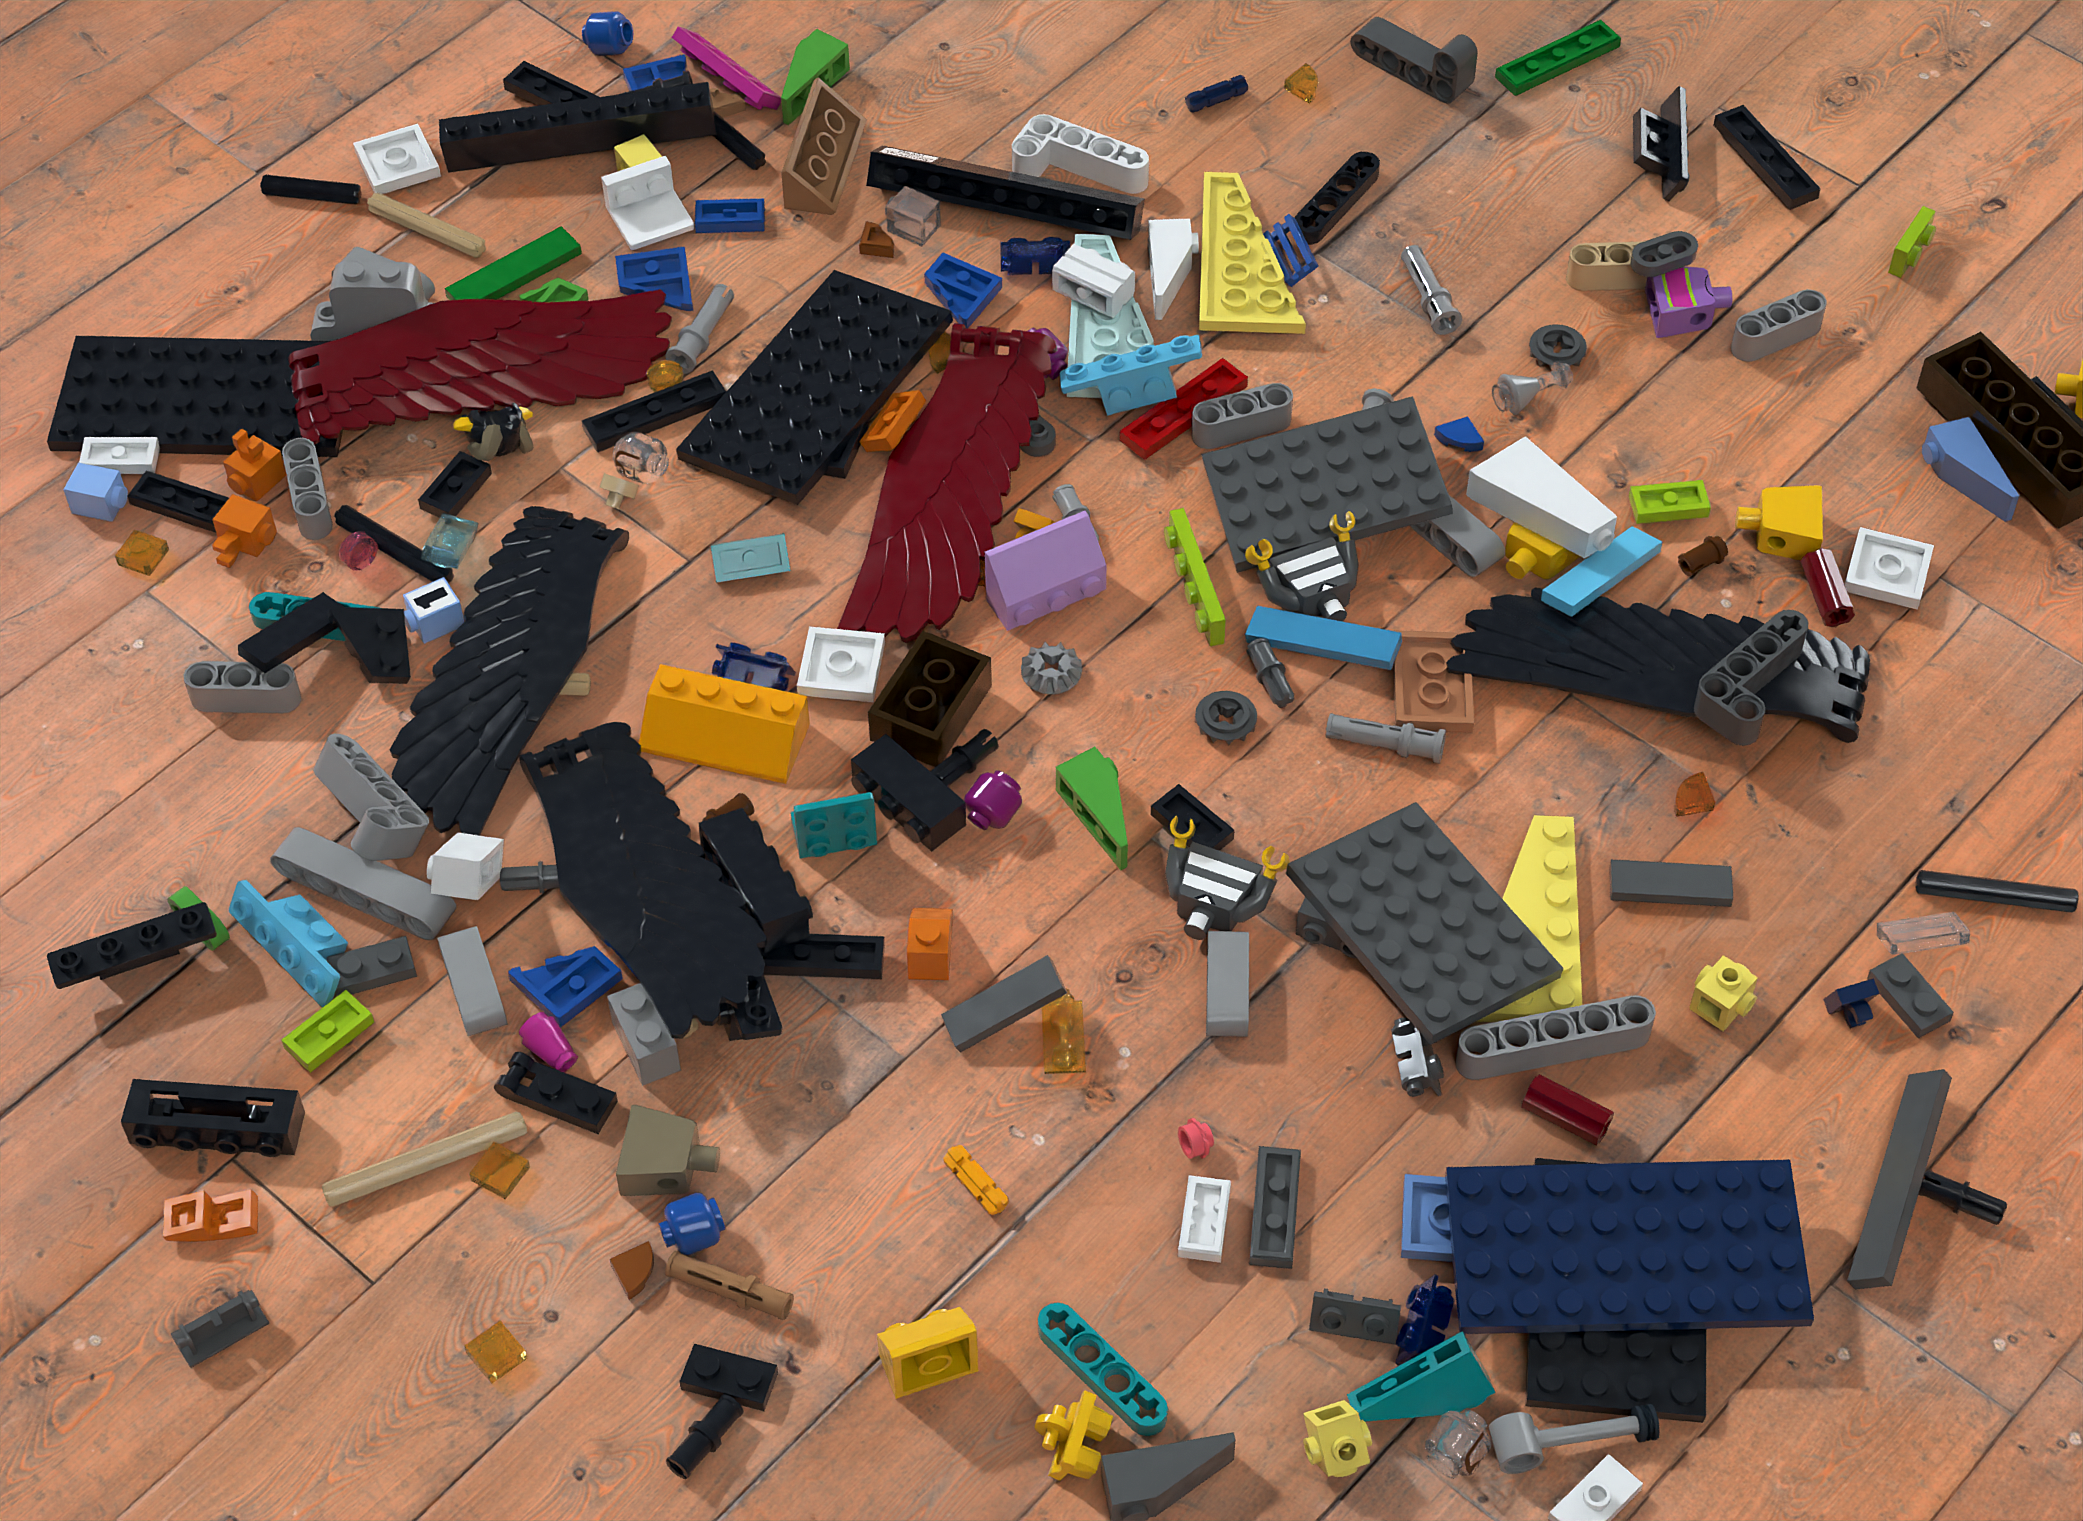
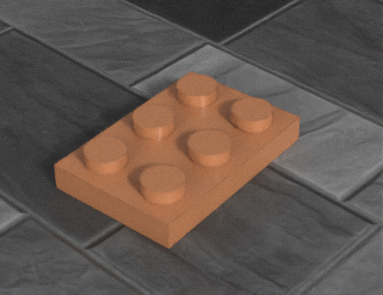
M1394 630L1395 632L1402 633L1403 640L1393 664L1395 726L1402 727L1403 724L1413 723L1415 728L1438 732L1439 729H1445L1446 732L1473 733L1472 674L1448 673L1446 664L1451 657L1465 653V650H1463V653L1456 651L1450 644L1457 634L1462 633Z

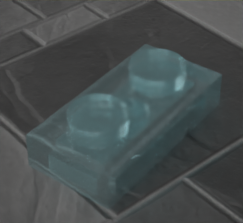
M442 513L423 546L421 559L432 562L441 568L451 567L458 569L476 536L478 522Z

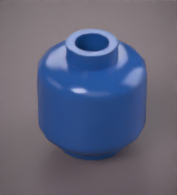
M618 11L593 13L582 28L584 43L588 45L592 53L598 56L622 54L633 41L634 32L630 20L626 19Z
M694 1193L667 1204L664 1210L666 1221L658 1223L667 1248L675 1245L681 1254L687 1256L716 1245L720 1240V1232L725 1230V1225L715 1199L707 1200L706 1196L702 1193Z

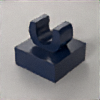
M1873 978L1836 989L1823 1000L1829 1014L1844 1010L1846 1023L1851 1029L1864 1025L1866 1021L1873 1019L1872 1010L1867 1002L1879 995V991Z

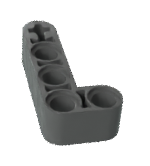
M1374 17L1356 32L1350 40L1353 51L1360 58L1444 103L1453 102L1473 84L1475 79L1478 56L1477 47L1472 39L1463 34L1455 36L1440 49L1381 17Z
M1783 610L1777 613L1704 674L1700 679L1695 699V715L1736 745L1745 746L1756 742L1759 738L1766 707L1764 702L1755 694L1800 656L1809 623L1807 618L1796 610Z

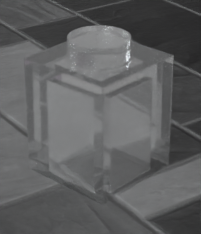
M904 186L896 196L891 197L886 204L887 231L921 247L941 226L940 201L907 186Z

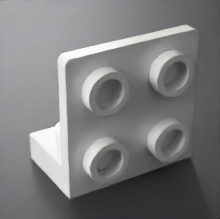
M666 156L601 177L605 206L631 250H636L694 229L693 220L674 191L671 164Z

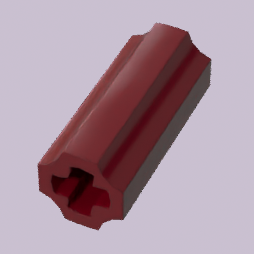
M1820 548L1817 551L1807 553L1801 559V564L1824 625L1837 627L1843 623H1849L1855 616V612L1832 551Z
M1540 1074L1537 1077L1535 1076L1531 1082L1521 1108L1596 1146L1598 1143H1601L1614 1116L1613 1111Z

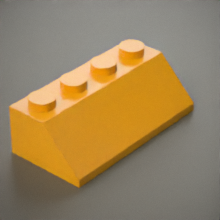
M660 664L647 693L639 739L641 752L786 784L810 725L807 696Z

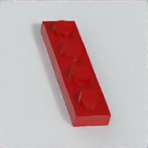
M1224 358L1220 359L1176 391L1177 398L1158 403L1120 430V441L1142 459L1146 460L1192 427L1193 409L1198 403L1242 391L1248 387V376Z

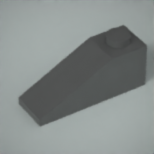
M1234 1432L1101 1456V1478L1111 1521H1147L1150 1517H1156L1234 1460L1236 1440Z

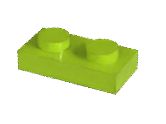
M1922 206L1896 245L1888 273L1901 278L1909 266H1916L1923 248L1921 247L1923 245L1929 246L1935 235L1936 226L1932 225L1935 210Z
M1703 480L1630 486L1629 500L1636 524L1706 518L1710 515L1711 506Z
M345 990L281 1039L284 1049L311 1073L375 1022L372 1013Z

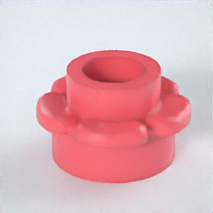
M1190 1118L1186 1125L1178 1128L1179 1142L1188 1158L1192 1159L1200 1156L1203 1159L1209 1154L1210 1147L1214 1145V1138L1211 1129L1206 1123H1200L1195 1118Z

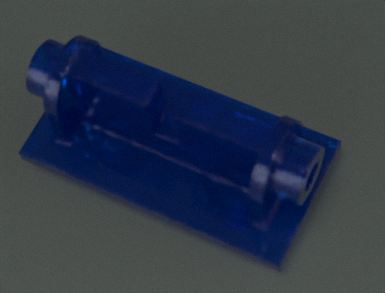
M1048 237L1042 241L1011 238L1007 242H1000L1001 272H1008V275L1032 274V262H1039V274H1052L1054 265L1062 256H1065V253L1070 248V241H1063L1058 237Z
M731 642L729 647L716 644L715 648L722 655L721 661L715 660L712 674L718 675V677L746 683L748 674L752 673L754 675L751 684L787 691L789 678H786L785 674L795 676L796 672L787 662V658L780 654L765 652V655L762 656L751 653L752 650L742 644Z
M1436 1274L1421 1285H1415L1408 1295L1406 1301V1308L1409 1309L1407 1321L1400 1329L1396 1339V1345L1400 1347L1395 1363L1397 1365H1401L1409 1358H1414L1445 1340L1446 1335L1431 1328L1432 1325L1443 1331L1448 1328L1455 1300L1451 1296V1289L1445 1286L1436 1287L1439 1277Z

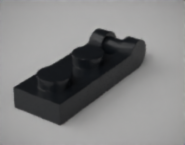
M515 1052L508 1062L510 1069L506 1075H501L494 1085L495 1091L506 1099L599 1134L618 1102L616 1092L535 1062L530 1056L522 1052ZM524 1077L533 1080L529 1087L520 1084Z

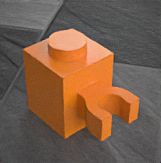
M241 429L232 437L233 444L237 450L223 461L228 477L227 483L235 493L239 495L244 494L257 502L287 474L280 450L255 435L248 438L247 431Z
M234 494L230 496L212 519L218 537L212 544V548L214 551L220 552L216 558L217 564L230 568L236 561L239 551L258 557L264 548L273 542L277 530L270 507Z

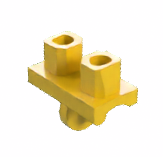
M1084 1390L1080 1401L1073 1402L1070 1405L1066 1419L1064 1417L1067 1409L1062 1405H1054L1052 1414H1041L1037 1417L1034 1427L1040 1435L1044 1436L1042 1447L1052 1451L1055 1449L1056 1442L1059 1441L1048 1476L1060 1481L1069 1473L1089 1480L1096 1473L1101 1453L1082 1445L1085 1435L1101 1442L1106 1437L1113 1419L1112 1415L1094 1406L1097 1395Z

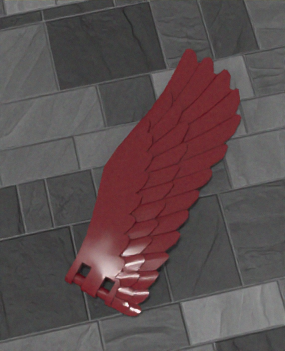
M661 289L593 301L532 302L526 300L495 299L439 301L349 336L294 351L289 355L288 360L289 367L294 370L291 382L293 395L298 400V403L295 404V410L302 438L309 439L316 445L320 442V436L328 439L338 438L342 430H366L369 424L391 426L395 424L396 418L419 422L428 420L430 413L455 416L461 414L464 408L488 411L494 409V404L504 407L510 406L512 408V403H516L518 407L528 408L532 405L533 401L552 406L574 405L576 398L603 399L622 396L625 393V386L646 381L657 373V367L652 362L666 355L670 347L668 338L656 337L668 329L672 321V316L666 312L656 313L664 305L666 294ZM319 361V364H320V365L315 366V367H311L312 365H314L316 362ZM321 391H323V395L316 396V395H318Z
M953 324L950 354L941 381L919 418L889 456L868 549L837 629L861 631L864 628L866 632L883 633L885 637L893 629H897L901 641L908 643L917 639L927 624H933L938 630L945 626L954 617L961 599L967 602L974 600L981 579L980 559L985 561V552L993 549L995 546L991 526L998 525L1002 521L1003 505L1001 496L1007 497L1011 490V471H1017L1020 466V446H1030L1032 430L1029 420L1037 421L1040 417L1037 398L1045 397L1046 385L1044 375L1051 373V360L1048 354H1053L1057 351L1056 341L1050 336L1039 332L1012 330L1011 333L1000 332V328L985 326L969 329L965 328L964 324ZM964 342L974 343L973 355L962 352ZM999 346L1009 347L1008 355H998Z

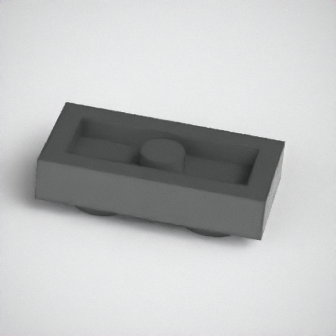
M406 936L326 957L327 962L340 975L335 991L336 996L345 990L352 995L417 977Z
M1903 953L1869 971L1867 980L1874 978L1879 994L1917 1038L1951 1021L1954 1013L1952 1009Z

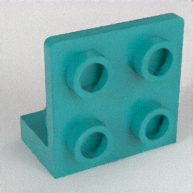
M871 792L794 806V811L790 812L800 859L822 857L828 853L850 849L860 850L867 846L877 845L875 805Z

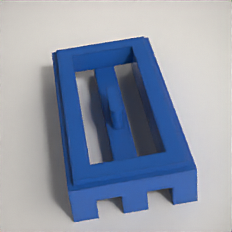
M764 198L696 200V233L765 231Z
M1288 214L1284 217L1286 221L1284 224L1281 225L1277 222L1273 225L1275 231L1270 233L1267 230L1263 235L1265 239L1269 240L1284 274V281L1292 287L1319 267L1296 219ZM1289 231H1291V234L1307 264L1304 267H1302L1297 257V254L1286 235ZM1278 240H1280L1296 272L1294 275L1277 243Z

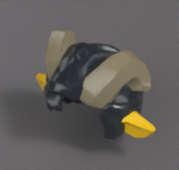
M512 403V408L509 406L499 411H480L478 413V410H472L468 415H462L461 418L453 423L455 430L465 431L470 443L467 448L471 455L478 460L490 461L494 456L501 457L514 452L517 448L525 454L534 448L525 422L533 417V412L527 408L518 407L516 403Z

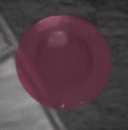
M365 532L352 533L342 542L339 549V558L350 569L362 570L375 559L378 551L377 543Z

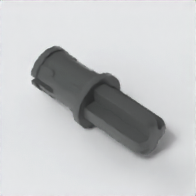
M1259 638L1252 641L1247 646L1246 652L1257 670L1256 678L1258 682L1264 684L1274 704H1277L1279 708L1286 707L1288 703L1293 702L1294 693L1284 675L1285 666L1275 657L1268 639Z
M539 861L538 866L504 867L500 871L501 889L504 891L539 889L540 893H544V889L559 888L557 866L543 865V861Z

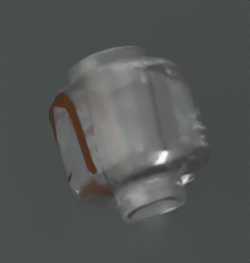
M631 432L619 439L613 450V461L617 472L625 478L642 484H651L666 472L669 465L665 444L657 438L640 432Z
M1465 1410L1464 1413L1456 1411L1445 1412L1425 1439V1448L1428 1451L1426 1459L1437 1471L1451 1479H1456L1458 1475L1463 1477L1472 1475L1489 1453L1492 1446L1491 1439L1485 1431L1488 1426L1486 1421L1471 1410Z

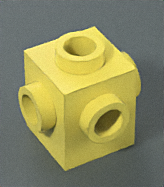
M1723 955L1713 967L1706 965L1698 975L1689 1009L1724 1032L1738 1015L1744 1017L1752 1009L1757 999L1753 992L1758 977L1751 974L1744 965L1735 963Z
M1345 1400L1303 1413L1309 1436L1303 1439L1306 1455L1312 1465L1317 1464L1328 1477L1348 1476L1358 1470L1357 1467L1370 1463L1367 1447L1372 1445L1370 1431L1366 1422L1360 1420L1359 1413Z

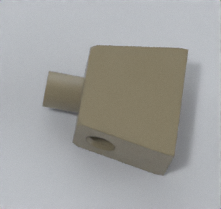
M632 1105L616 1171L620 1195L685 1194L690 1190L694 1170L717 1172L720 1161V1148L699 1145L697 1123L691 1119Z

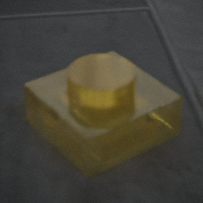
M134 530L115 554V558L119 566L150 576L169 551V547L164 539Z
M498 1321L464 1345L466 1354L491 1384L527 1359L525 1349L501 1321Z

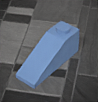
M1967 417L1929 427L1925 443L1922 445V455L1925 462L1931 465L1936 475L2003 521L2012 520L2019 494L1971 419Z

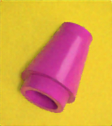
M539 1012L530 1017L520 1028L519 1035L523 1038L522 1045L556 1070L565 1072L577 1061L578 1056L573 1052L571 1045L553 1016L548 1017L544 1012Z

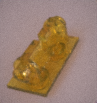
M1067 988V994L1041 1007L1044 1074L1086 1072L1082 1000L1074 1001V996L1070 994Z

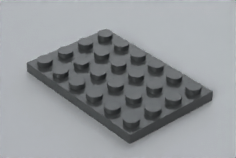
M1413 396L1201 454L1237 573L1258 567V565H1253L1246 560L1245 552L1249 546L1253 545L1256 553L1262 556V551L1258 546V542L1262 539L1268 540L1272 545L1273 553L1270 558L1332 536L1336 542L1339 541V536L1334 534L1329 527V522L1335 514L1337 515L1338 525L1342 528H1347L1346 513L1348 511L1353 513L1355 525L1349 531L1350 539L1354 540L1453 514L1451 500Z
M1417 802L1287 865L1286 875L1430 1045L1561 978L1563 967Z

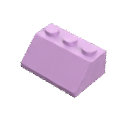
M1082 511L985 552L986 601L1007 631L1020 625H1027L1034 619L1053 611H1060L1072 603L1087 597H1093L1106 589L1107 565L1087 512Z

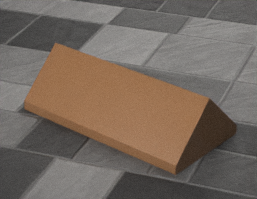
M819 77L813 81L781 172L784 209L832 215L836 213L867 119Z

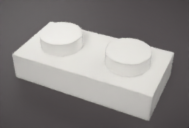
M85 437L79 463L119 470L120 474H144L146 470L155 473L160 451L159 441L157 437Z

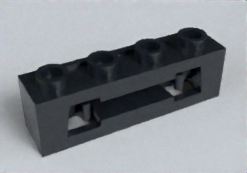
M133 1079L121 1124L129 1143L142 1148L168 1146L184 1151L211 1149L225 1154L253 1152L267 1157H277L280 1154L295 1155L305 1110L298 1090ZM153 1094L178 1095V1099L154 1098ZM248 1100L273 1102L272 1106L248 1104Z

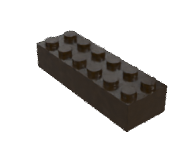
M1982 332L1972 335L1924 359L1916 387L1920 393L1950 422L1969 417L2009 480L2058 529L2083 516V429Z

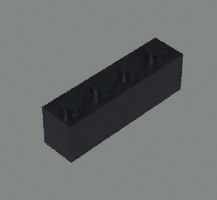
M743 808L699 822L700 845L703 847L705 858L714 862L722 870V882L737 889L745 899L747 907L745 912L756 920L767 937V945L762 948L766 953L810 937L809 919L813 918V912L809 900L806 896L800 897L796 891L792 874L789 870L783 871L781 868L778 854L772 845H766L758 822L756 820L751 821Z

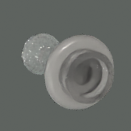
M1560 362L1552 364L1551 372L1535 378L1502 374L1498 378L1497 384L1492 387V397L1495 405L1501 412L1509 410L1513 415H1518L1539 391L1557 385L1562 390L1566 389L1569 383L1573 381V374L1567 363L1561 364Z

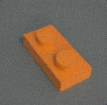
M920 390L892 394L859 441L866 452L890 451L899 444L901 437L910 424L917 419L919 411L926 402Z

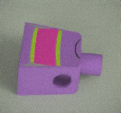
M1681 267L1655 277H1647L1645 293L1656 338L1708 329L1712 325L1715 308H1730L1732 306L1731 287H1712L1708 271L1704 268Z

